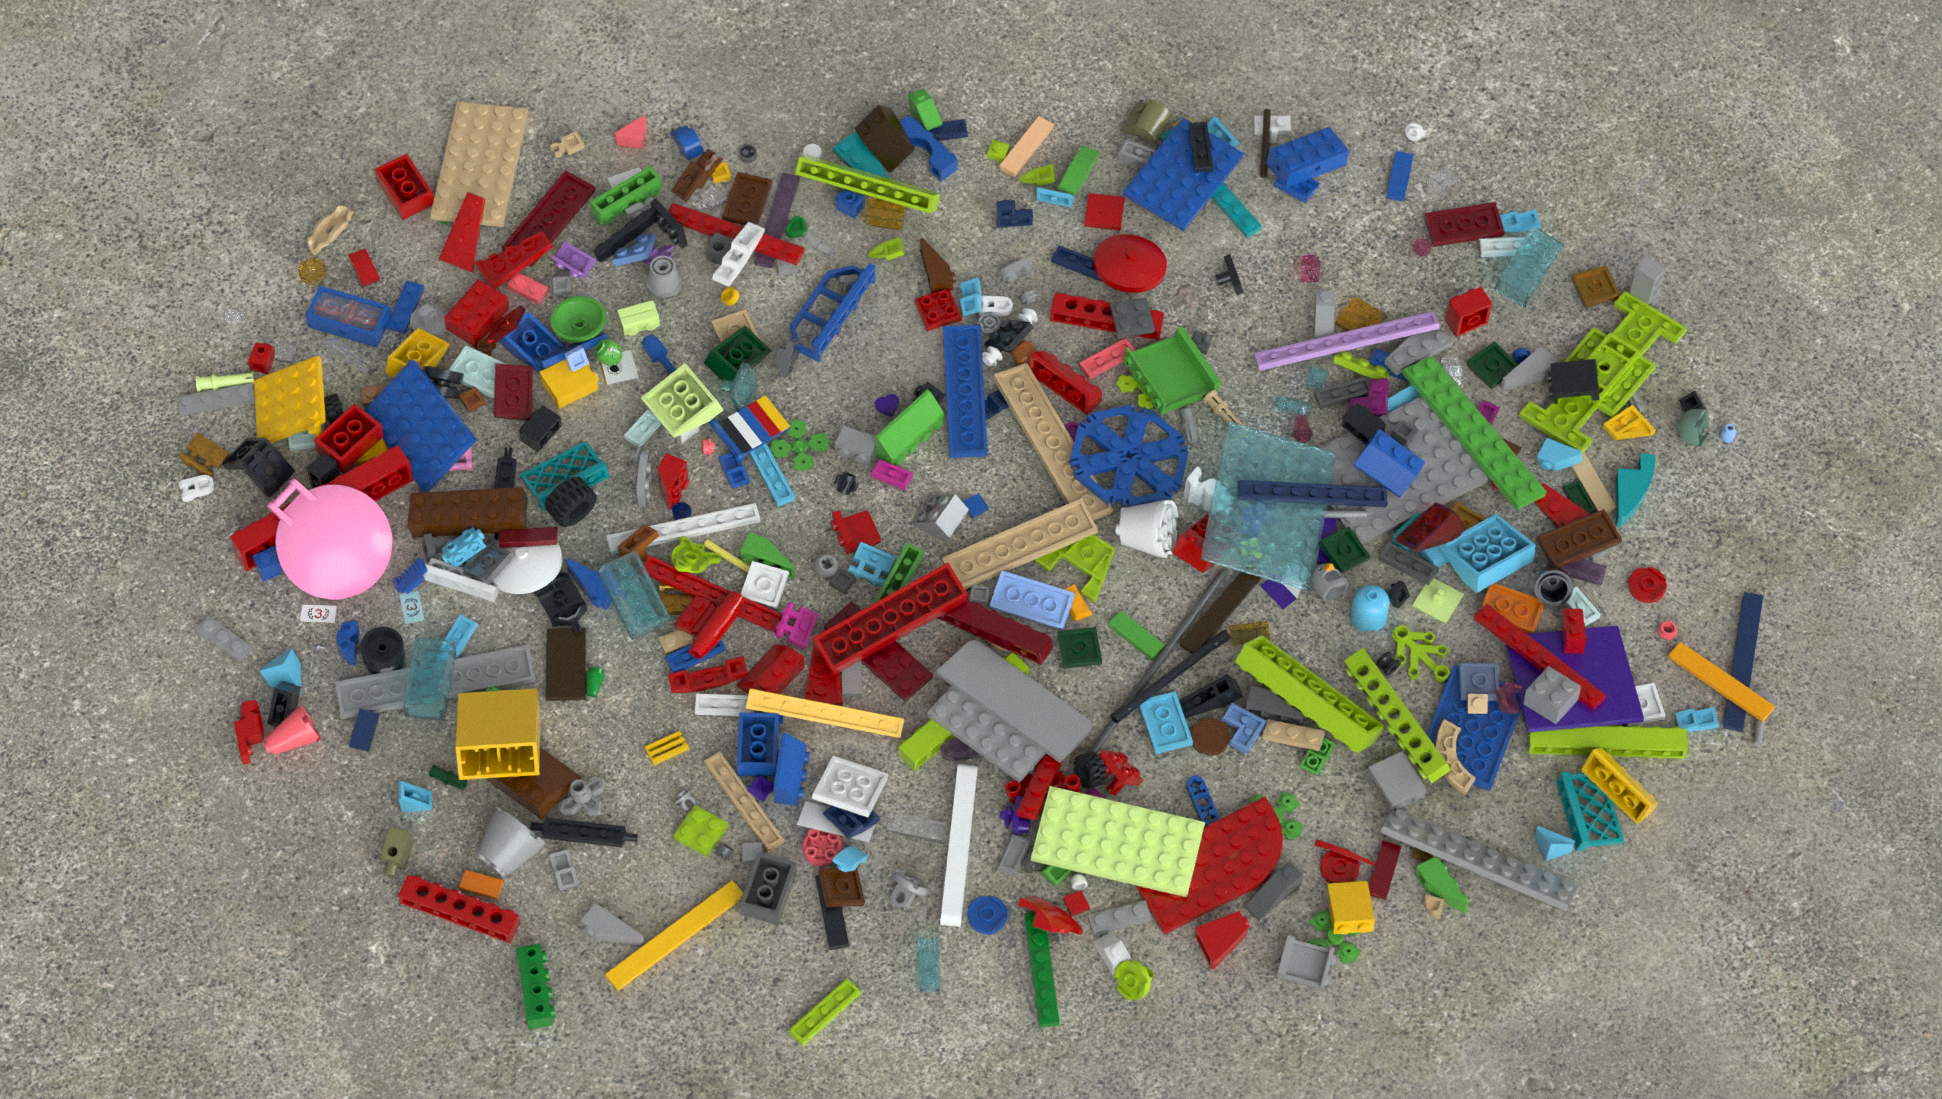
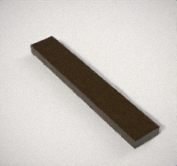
M1248 563L1181 640L1179 646L1191 654L1204 646L1261 581L1264 573Z

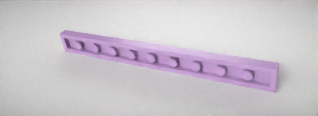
M1434 311L1257 352L1254 353V359L1259 371L1436 330L1439 329V322Z

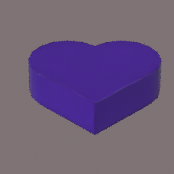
M895 394L879 397L875 401V409L890 417H893L899 405V398Z

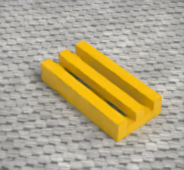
M681 731L645 746V751L653 766L689 750V746L685 742ZM679 744H682L681 746H679V747H677V748H675V749H673V750H670L671 748H673V747H675V746H677V745H679ZM661 752H666L654 758L655 755Z

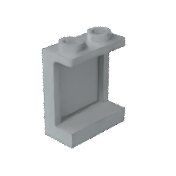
M1403 751L1368 767L1367 777L1370 782L1375 781L1389 804L1388 810L1390 813L1393 809L1404 810L1407 805L1417 804L1424 799L1426 787Z
M1287 935L1277 978L1324 990L1325 984L1330 985L1332 973H1329L1330 965L1335 966L1337 954H1334L1335 948L1331 947L1328 949L1295 940L1294 936Z

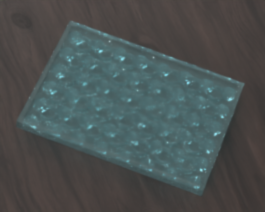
M1229 421L1226 428L1201 560L1310 591L1312 589L1311 576L1316 568L1320 547L1319 542L1321 541L1327 505L1238 500L1237 482L1238 480L1331 484L1337 453Z

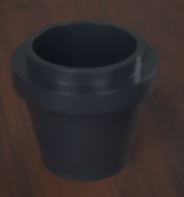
M1549 565L1541 571L1535 580V595L1545 605H1562L1572 596V579L1561 567ZM1551 578H1556L1555 582H1550L1549 580Z

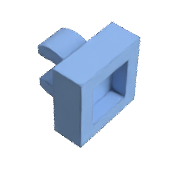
M581 346L564 354L569 369L572 372L589 364L585 351Z

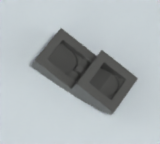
M1402 420L1392 430L1390 437L1406 448L1418 430Z

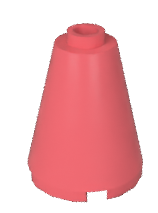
M299 706L265 737L266 742L263 744L268 753L273 752L276 755L317 742L321 739V736L317 729L314 730V722L304 707Z

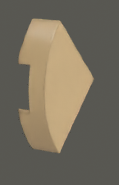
M1425 894L1424 905L1428 913L1434 918L1440 919L1445 899Z

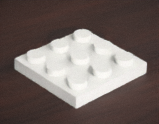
M832 756L813 792L812 799L869 817L888 779V774Z

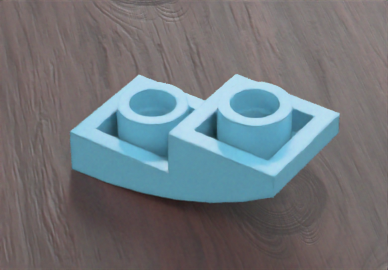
M849 846L838 853L832 861L837 864L836 867L841 871H854L859 863L866 862L869 855L854 846Z

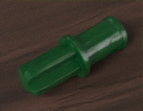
M433 765L429 771L430 777L442 781L446 786L449 784L460 790H464L467 787L468 780H459V776L453 774L451 770L446 771Z

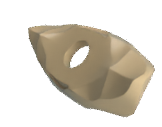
M338 205L332 213L322 217L316 223L312 235L307 238L311 253L315 256L322 248L333 242L347 227L355 212L348 207Z

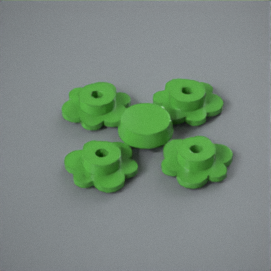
M794 419L792 423H788L791 429L788 430L787 434L793 436L796 440L792 442V445L786 443L784 439L780 441L773 440L770 451L775 458H781L782 456L787 457L788 452L792 449L798 455L793 458L794 469L806 472L814 467L812 456L806 455L808 445L816 452L820 450L826 451L830 439L826 438L825 433L813 434L808 443L804 439H799L802 437V434L807 433L806 422Z
M1283 792L1280 794V798L1276 800L1279 807H1274L1273 809L1281 823L1282 835H1286L1288 840H1293L1295 837L1301 836L1303 825L1300 822H1296L1295 819L1284 820L1283 812H1294V809L1299 807V801L1296 800L1294 794L1289 795L1287 792ZM1258 794L1255 796V798H1249V804L1263 798L1264 796Z
M1315 912L1310 920V924L1318 932L1326 931L1327 940H1321L1316 937L1314 941H1309L1308 943L1328 948L1329 943L1333 945L1340 944L1337 956L1341 957V962L1344 964L1350 961L1356 962L1357 957L1360 955L1359 948L1355 947L1354 943H1342L1344 934H1333L1329 912ZM1348 933L1351 937L1356 936V933Z

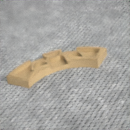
M1444 719L1436 739V748L1451 769L1444 776L1455 789L1466 795L1476 777L1471 775L1457 758L1456 740L1461 728Z

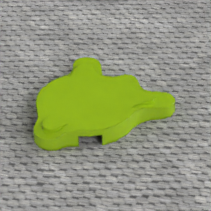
M686 536L679 538V545L672 550L670 557L676 570L689 573H701L709 565L720 563L722 559L718 553L705 552L704 545L693 543Z

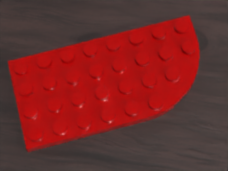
M1266 796L1204 827L1187 897L1135 885L1164 935L1248 893L1270 877L1281 857L1283 835L1280 821Z

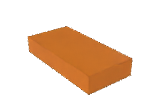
M465 870L459 890L498 900L504 881Z

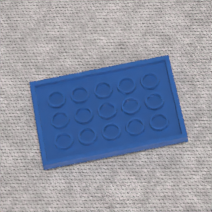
M1184 117L1123 191V196L1183 232L1244 157L1243 152L1209 133L1213 172L1195 173L1188 128L1189 123L1193 122Z
M412 359L364 410L382 425L384 434L382 439L389 448H394L397 445L400 447L410 462L413 479L423 492H429L477 441V438L423 369Z
M1454 664L1427 736L1436 747L1438 730L1444 719L1460 727L1461 731L1456 740L1457 758L1463 767L1476 777L1472 785L1490 791L1522 710L1516 686L1499 680L1500 701H1488V714H1468L1467 701H1460L1458 665ZM1431 757L1425 758L1423 762L1430 761Z

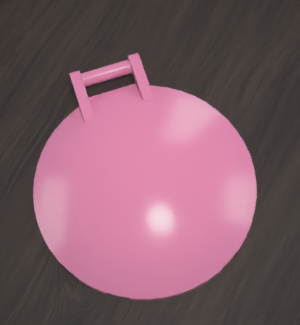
M293 478L289 482L290 485L273 502L267 505V508L280 519L275 545L284 573L299 589L315 597L341 600L365 592L383 575L392 553V532L384 512L373 499L357 489L342 485H324L307 490ZM297 490L300 494L284 511H281L278 507Z

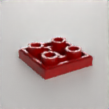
M949 288L914 298V303L927 331L962 321V316Z

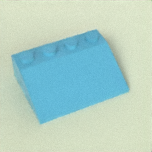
M1495 514L1441 543L1439 547L1462 581L1477 593L1534 561L1536 545L1502 517Z

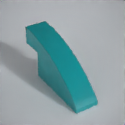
M1640 453L1638 470L1618 468L1615 477L1616 527L1624 525L1644 501L1653 477L1656 454Z

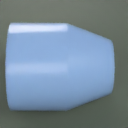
M1727 424L1722 428L1720 433L1722 441L1730 443L1735 439V426Z

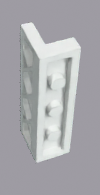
M431 558L429 564L426 565L428 571L423 575L426 581L495 602L500 591L496 586L470 579L472 577L465 574L462 567L454 568L452 564H446V562ZM436 565V566L442 567V569H439V568H436V567H433V566Z

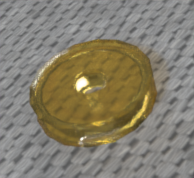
M307 259L301 263L298 269L299 278L304 283L310 285L322 282L327 274L324 263L319 259Z

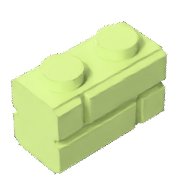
M653 300L617 310L618 320L624 336H634L640 331H652L660 326L659 315Z

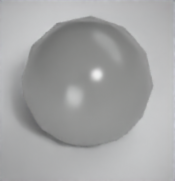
M824 553L817 557L814 566L819 575L830 577L838 571L839 563L834 555Z

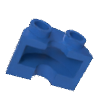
M358 620L342 623L336 636L339 655L348 664L355 666L357 663L355 644H359L360 637Z

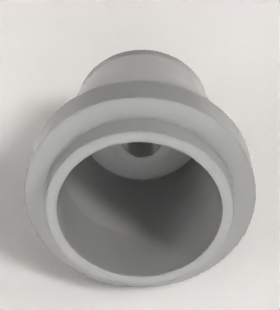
M662 255L655 257L651 261L650 269L645 277L646 288L652 295L660 298L671 297L679 292L683 283L682 274L676 268L672 258Z

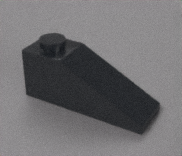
M1226 674L1180 699L1179 703L1186 719L1227 706L1242 698L1243 695L1237 680Z

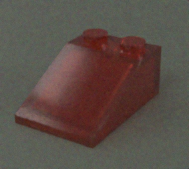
M1435 502L1394 540L1415 552H1420L1454 541L1467 528L1457 512Z

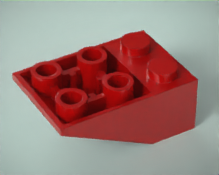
M1207 514L1179 536L1172 553L1204 573L1221 557L1236 539L1238 533L1219 522L1215 517Z

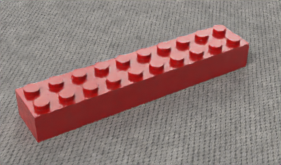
M397 445L394 448L387 449L377 457L370 458L368 462L354 467L346 474L337 476L333 481L320 486H348L363 492L376 502L411 483L413 477L410 462ZM291 502L287 503V504H286L283 508H281L280 510H281V511H284V510L289 506V504H290ZM272 512L261 520L252 522L248 527L237 530L230 536L234 554L246 572L255 568L253 555L275 546L276 532L280 519Z

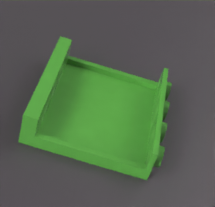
M1184 327L1176 329L1175 336L1133 352L1129 347L1125 350L1123 357L1125 366L1129 367L1134 379L1139 382L1144 394L1148 395L1153 407L1161 415L1204 399L1213 390L1219 391L1220 379Z

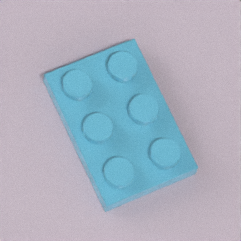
M1176 691L1151 697L1139 706L1155 754L1193 745V740Z

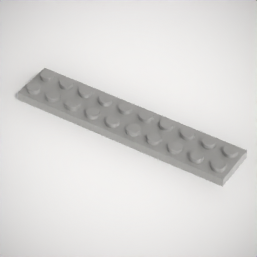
M529 645L336 681L335 685L341 719L357 717L360 709L378 713L456 698L458 693L486 692L487 687L492 688L493 686L503 689L536 681Z
M1393 809L1380 832L1564 911H1567L1578 888L1571 881L1563 880L1552 873L1541 871L1533 865L1520 862L1516 858L1501 854L1495 849H1489L1476 841H1471L1457 833L1449 832L1441 826L1433 825L1422 818L1411 816L1403 810Z

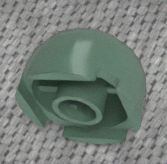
M1690 409L1681 416L1680 420H1677L1676 430L1679 431V436L1686 444L1701 447L1705 444L1707 435H1704L1705 429H1709L1708 412L1704 409Z

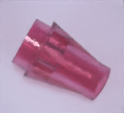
M1299 414L1295 417L1294 437L1298 442L1305 443L1311 439L1313 433L1306 415Z

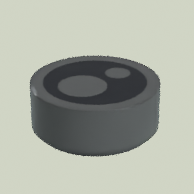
M750 144L741 146L739 149L740 160L745 163L755 161L757 158L756 148Z

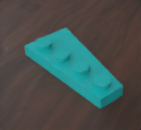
M854 132L832 147V152L846 166L889 178L880 161L862 142L857 132Z

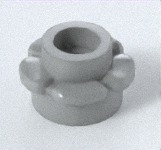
M1034 290L1022 294L1021 303L1027 306L1035 304L1038 294Z

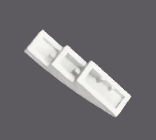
M748 222L733 240L731 249L722 258V264L713 274V280L729 287L750 258L765 229Z

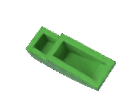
M1082 146L1067 169L1058 189L1075 196L1088 180L1091 170L1097 164L1100 152Z

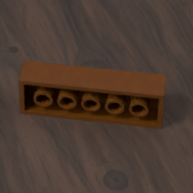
M523 487L410 493L407 527L413 538L423 537L424 534L430 533L432 537L461 535L465 529L472 527L475 530L480 529L483 534L500 533V530L526 529L528 497Z

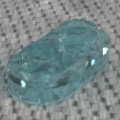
M1278 396L1275 400V406L1281 412H1296V415L1306 417L1312 412L1313 405L1305 401Z

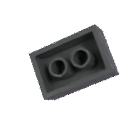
M758 852L740 902V915L779 925L797 874L796 862Z

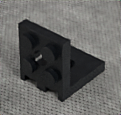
M246 438L222 463L226 470H244L266 497H271L295 472L267 438ZM269 465L273 468V473L270 476L266 473V468Z

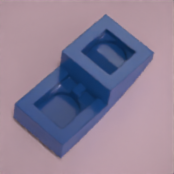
M729 453L720 456L719 462L731 488L734 489L749 484L750 480L744 465L741 462H737L734 455Z

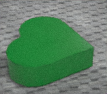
M800 216L793 217L791 223L785 228L786 235L789 238L808 236L805 220Z

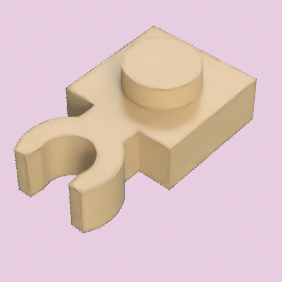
M576 131L560 138V143L550 145L551 151L558 150L554 152L555 158H560L565 152L571 155L585 148L583 141Z

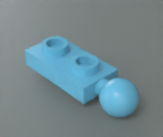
M460 614L442 642L440 648L445 652L437 655L436 662L451 660V655L458 658L478 624Z

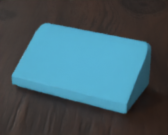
M1216 116L1207 123L1209 133L1233 147L1240 144V141Z
M1037 187L1036 200L1072 207L1074 195Z
M1412 385L1388 399V413L1420 397Z

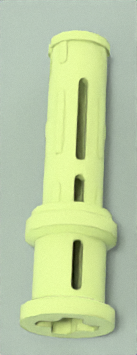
M253 372L225 376L212 374L207 377H199L198 375L196 376L197 392L207 389L215 390L218 387L254 384Z

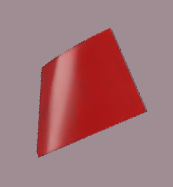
M1036 896L1021 897L1019 899L1018 906L1036 911L1033 927L1050 932L1067 934L1072 932L1082 935L1083 929L1069 914L1053 903Z

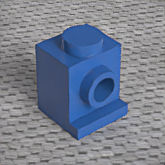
M845 189L844 192H838L835 198L836 209L854 219L865 207V196L862 194L860 196L848 189Z

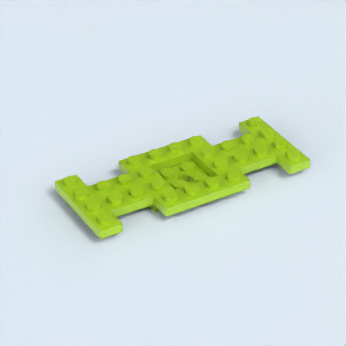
M1626 291L1617 299L1614 307L1627 316L1613 333L1610 332L1606 335L1593 327L1564 361L1596 359L1600 400L1592 401L1591 395L1558 398V404H1554L1553 401L1546 410L1529 401L1519 413V418L1559 443L1580 450L1582 454L1592 444L1593 439L1579 430L1592 414L1599 409L1608 416L1615 417L1654 371L1656 364L1642 357L1660 335L1677 344L1687 331L1685 326ZM1607 366L1609 370L1603 371L1599 367Z

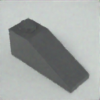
M1261 686L1250 687L1245 710L1264 720L1270 719L1299 726L1303 725L1304 715L1279 696Z
M1290 861L1287 862L1247 903L1245 909L1260 921L1302 884L1303 874Z

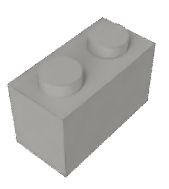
M843 425L835 442V453L844 458L854 459L858 463L870 465L876 454L875 436Z

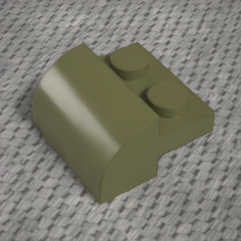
M1150 99L1147 104L1137 102L1121 129L1123 134L1138 135L1141 141L1157 142L1172 115L1164 105Z

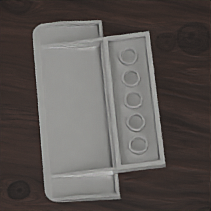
M972 640L967 642L936 671V675L952 686L927 712V717L1019 783L1046 753L1060 763L1092 730V723L1088 718L979 641Z

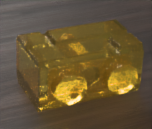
M878 198L875 200L870 199L866 214V225L902 231L906 216V206Z

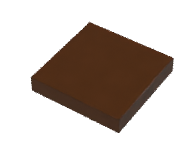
M838 868L819 869L818 874L826 907H853L865 904L858 868L847 872L841 871Z

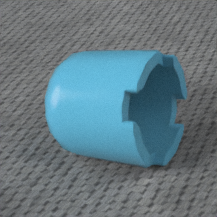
M1367 585L1360 588L1356 592L1350 608L1352 624L1363 632L1367 630L1379 631L1388 620L1390 603L1388 594L1382 588L1375 585Z

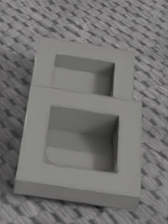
M566 849L549 854L559 890L563 891L579 886L569 850Z

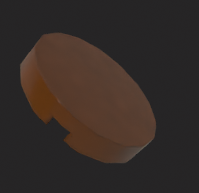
M1207 718L1200 720L1191 730L1192 746L1201 754L1204 753L1207 756L1219 755L1226 750L1229 744V730L1223 722L1217 719Z

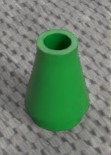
M589 667V670L586 672L587 696L597 697L605 678L603 669Z

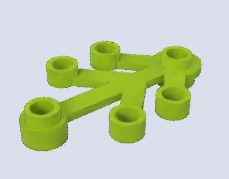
M1399 625L1393 629L1392 639L1397 643L1395 659L1402 658L1404 660L1399 667L1404 666L1406 663V656L1404 655L1405 645L1411 650L1410 668L1407 673L1409 679L1416 680L1419 677L1418 658L1433 672V677L1436 681L1445 682L1448 679L1449 668L1445 665H1437L1426 654H1436L1439 658H1445L1448 653V648L1445 645H1431L1435 639V635L1432 632H1411L1404 625ZM1429 636V637H1431L1432 639H1431V640H1427L1425 637ZM1413 640H1423L1426 645L1416 644ZM1414 671V672H1416L1417 674H1416V675H1412L1410 672Z

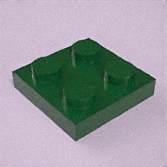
M1495 341L1467 360L1466 364L1490 389L1500 384L1503 378L1518 366Z
M1350 527L1319 542L1323 552L1341 574L1368 561L1371 557Z
M1096 627L1058 631L1057 636L1063 669L1102 664Z

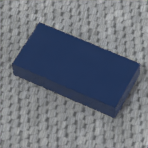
M965 119L942 122V125L930 130L937 141L968 137Z
M363 709L359 710L349 744L350 748L369 752L379 720V713Z

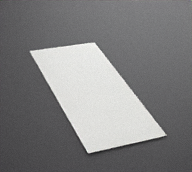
M805 801L797 825L845 836L823 815V812L829 807ZM875 825L852 838L869 842Z

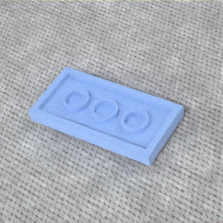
M1001 570L989 607L1063 630L1075 593Z

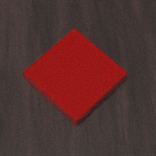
M1089 193L1084 227L1121 231L1125 197Z

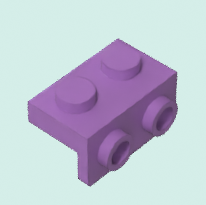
M564 241L557 255L550 257L555 260L554 265L562 270L564 267L570 269L569 274L577 279L579 276L586 279L596 262V259Z

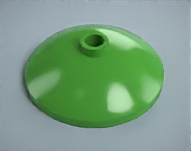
M576 296L562 301L555 307L551 314L550 323L553 332L559 338L568 342H583L597 336L603 330L607 318L605 309L599 301L591 297Z

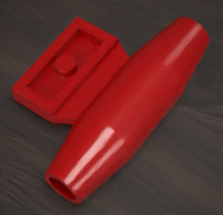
M732 591L716 608L711 601L695 595L674 623L677 629L690 635L696 634L689 648V652L693 657L702 659L725 635L735 621L745 601V598L740 593Z

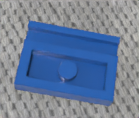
M1311 178L1285 188L1277 179L1274 187L1306 203L1315 193V190L1319 188L1320 183Z

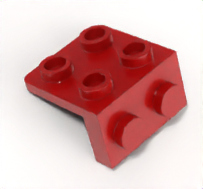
M839 510L832 512L830 524L832 530L836 531L840 547L844 548L846 555L856 552L861 542L869 546L881 542V537L868 511L845 518L842 517Z

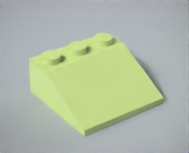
M686 363L641 397L673 438L709 422L723 411L718 401Z

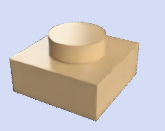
M1467 694V713L1488 714V694Z

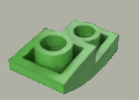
M1324 738L1319 751L1308 750L1300 768L1318 776L1335 748L1336 743Z

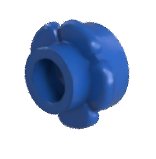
M1518 348L1512 354L1517 364L1522 363L1531 355L1530 351L1525 348Z

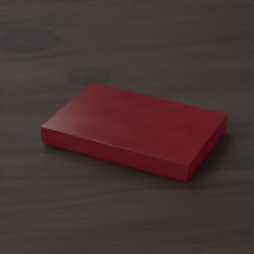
M495 364L493 418L527 421L531 419L533 367Z

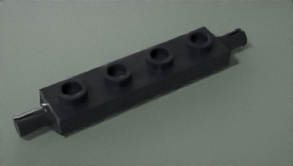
M505 447L504 457L497 459L494 489L513 488L515 486L517 459L511 458L513 450L511 447H509V451L508 447ZM495 533L494 538L498 540L500 533Z
M548 817L545 818L543 823L531 822L530 830L542 831L543 839L620 848L623 847L625 841H638V834L626 833L625 826Z

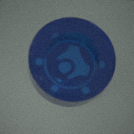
M685 502L677 503L672 508L673 518L679 520L691 517V507Z

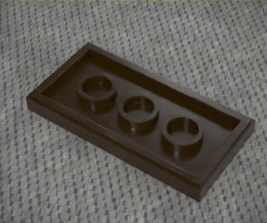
M573 628L547 629L546 701L586 700V628H582V631H578V634L574 632Z

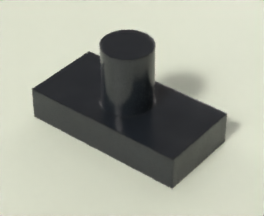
M1230 254L1224 256L1228 271L1215 275L1218 285L1220 286L1232 281L1236 294L1240 295L1244 291Z

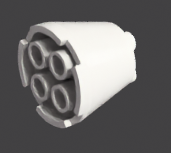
M1161 500L1121 508L1120 524L1116 525V534L1120 535L1122 545L1160 558H1167L1169 554H1173L1172 552L1177 543L1179 530H1176L1175 517H1178V510L1173 501Z

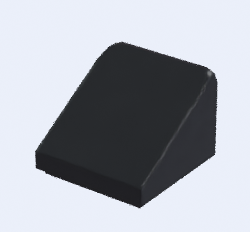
M1696 391L1679 400L1685 412L1690 409H1707Z

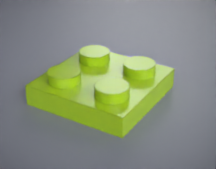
M694 805L673 836L675 840L708 857L728 829L729 823Z

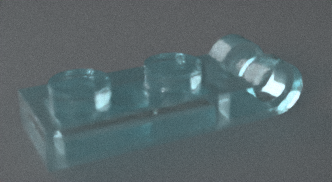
M918 937L920 992H940L938 937H932V939ZM924 947H932V951H924Z

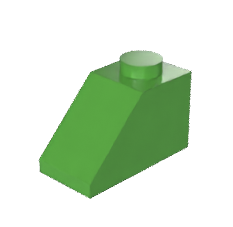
M924 88L908 95L910 112L925 130H931L942 125L935 104Z

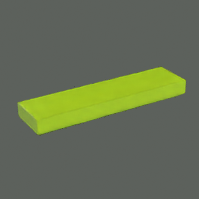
M846 978L788 1030V1033L801 1046H804L861 994V990Z

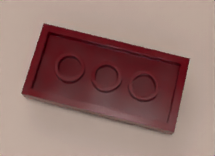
M1496 202L1424 214L1433 247L1504 236L1505 233Z

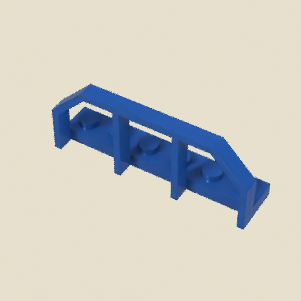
M869 263L865 269L848 266L826 273L790 325L792 337L798 339L796 328L803 318L822 327L820 335L816 336L812 341L813 351L800 345L799 342V345L796 346L799 353L820 363L821 355L835 334H840V327L851 311H856L857 303L869 285L876 282V266ZM858 274L859 278L851 284L847 296H841L825 288L830 279L843 275ZM820 294L840 303L838 309L833 310L829 322L808 312Z

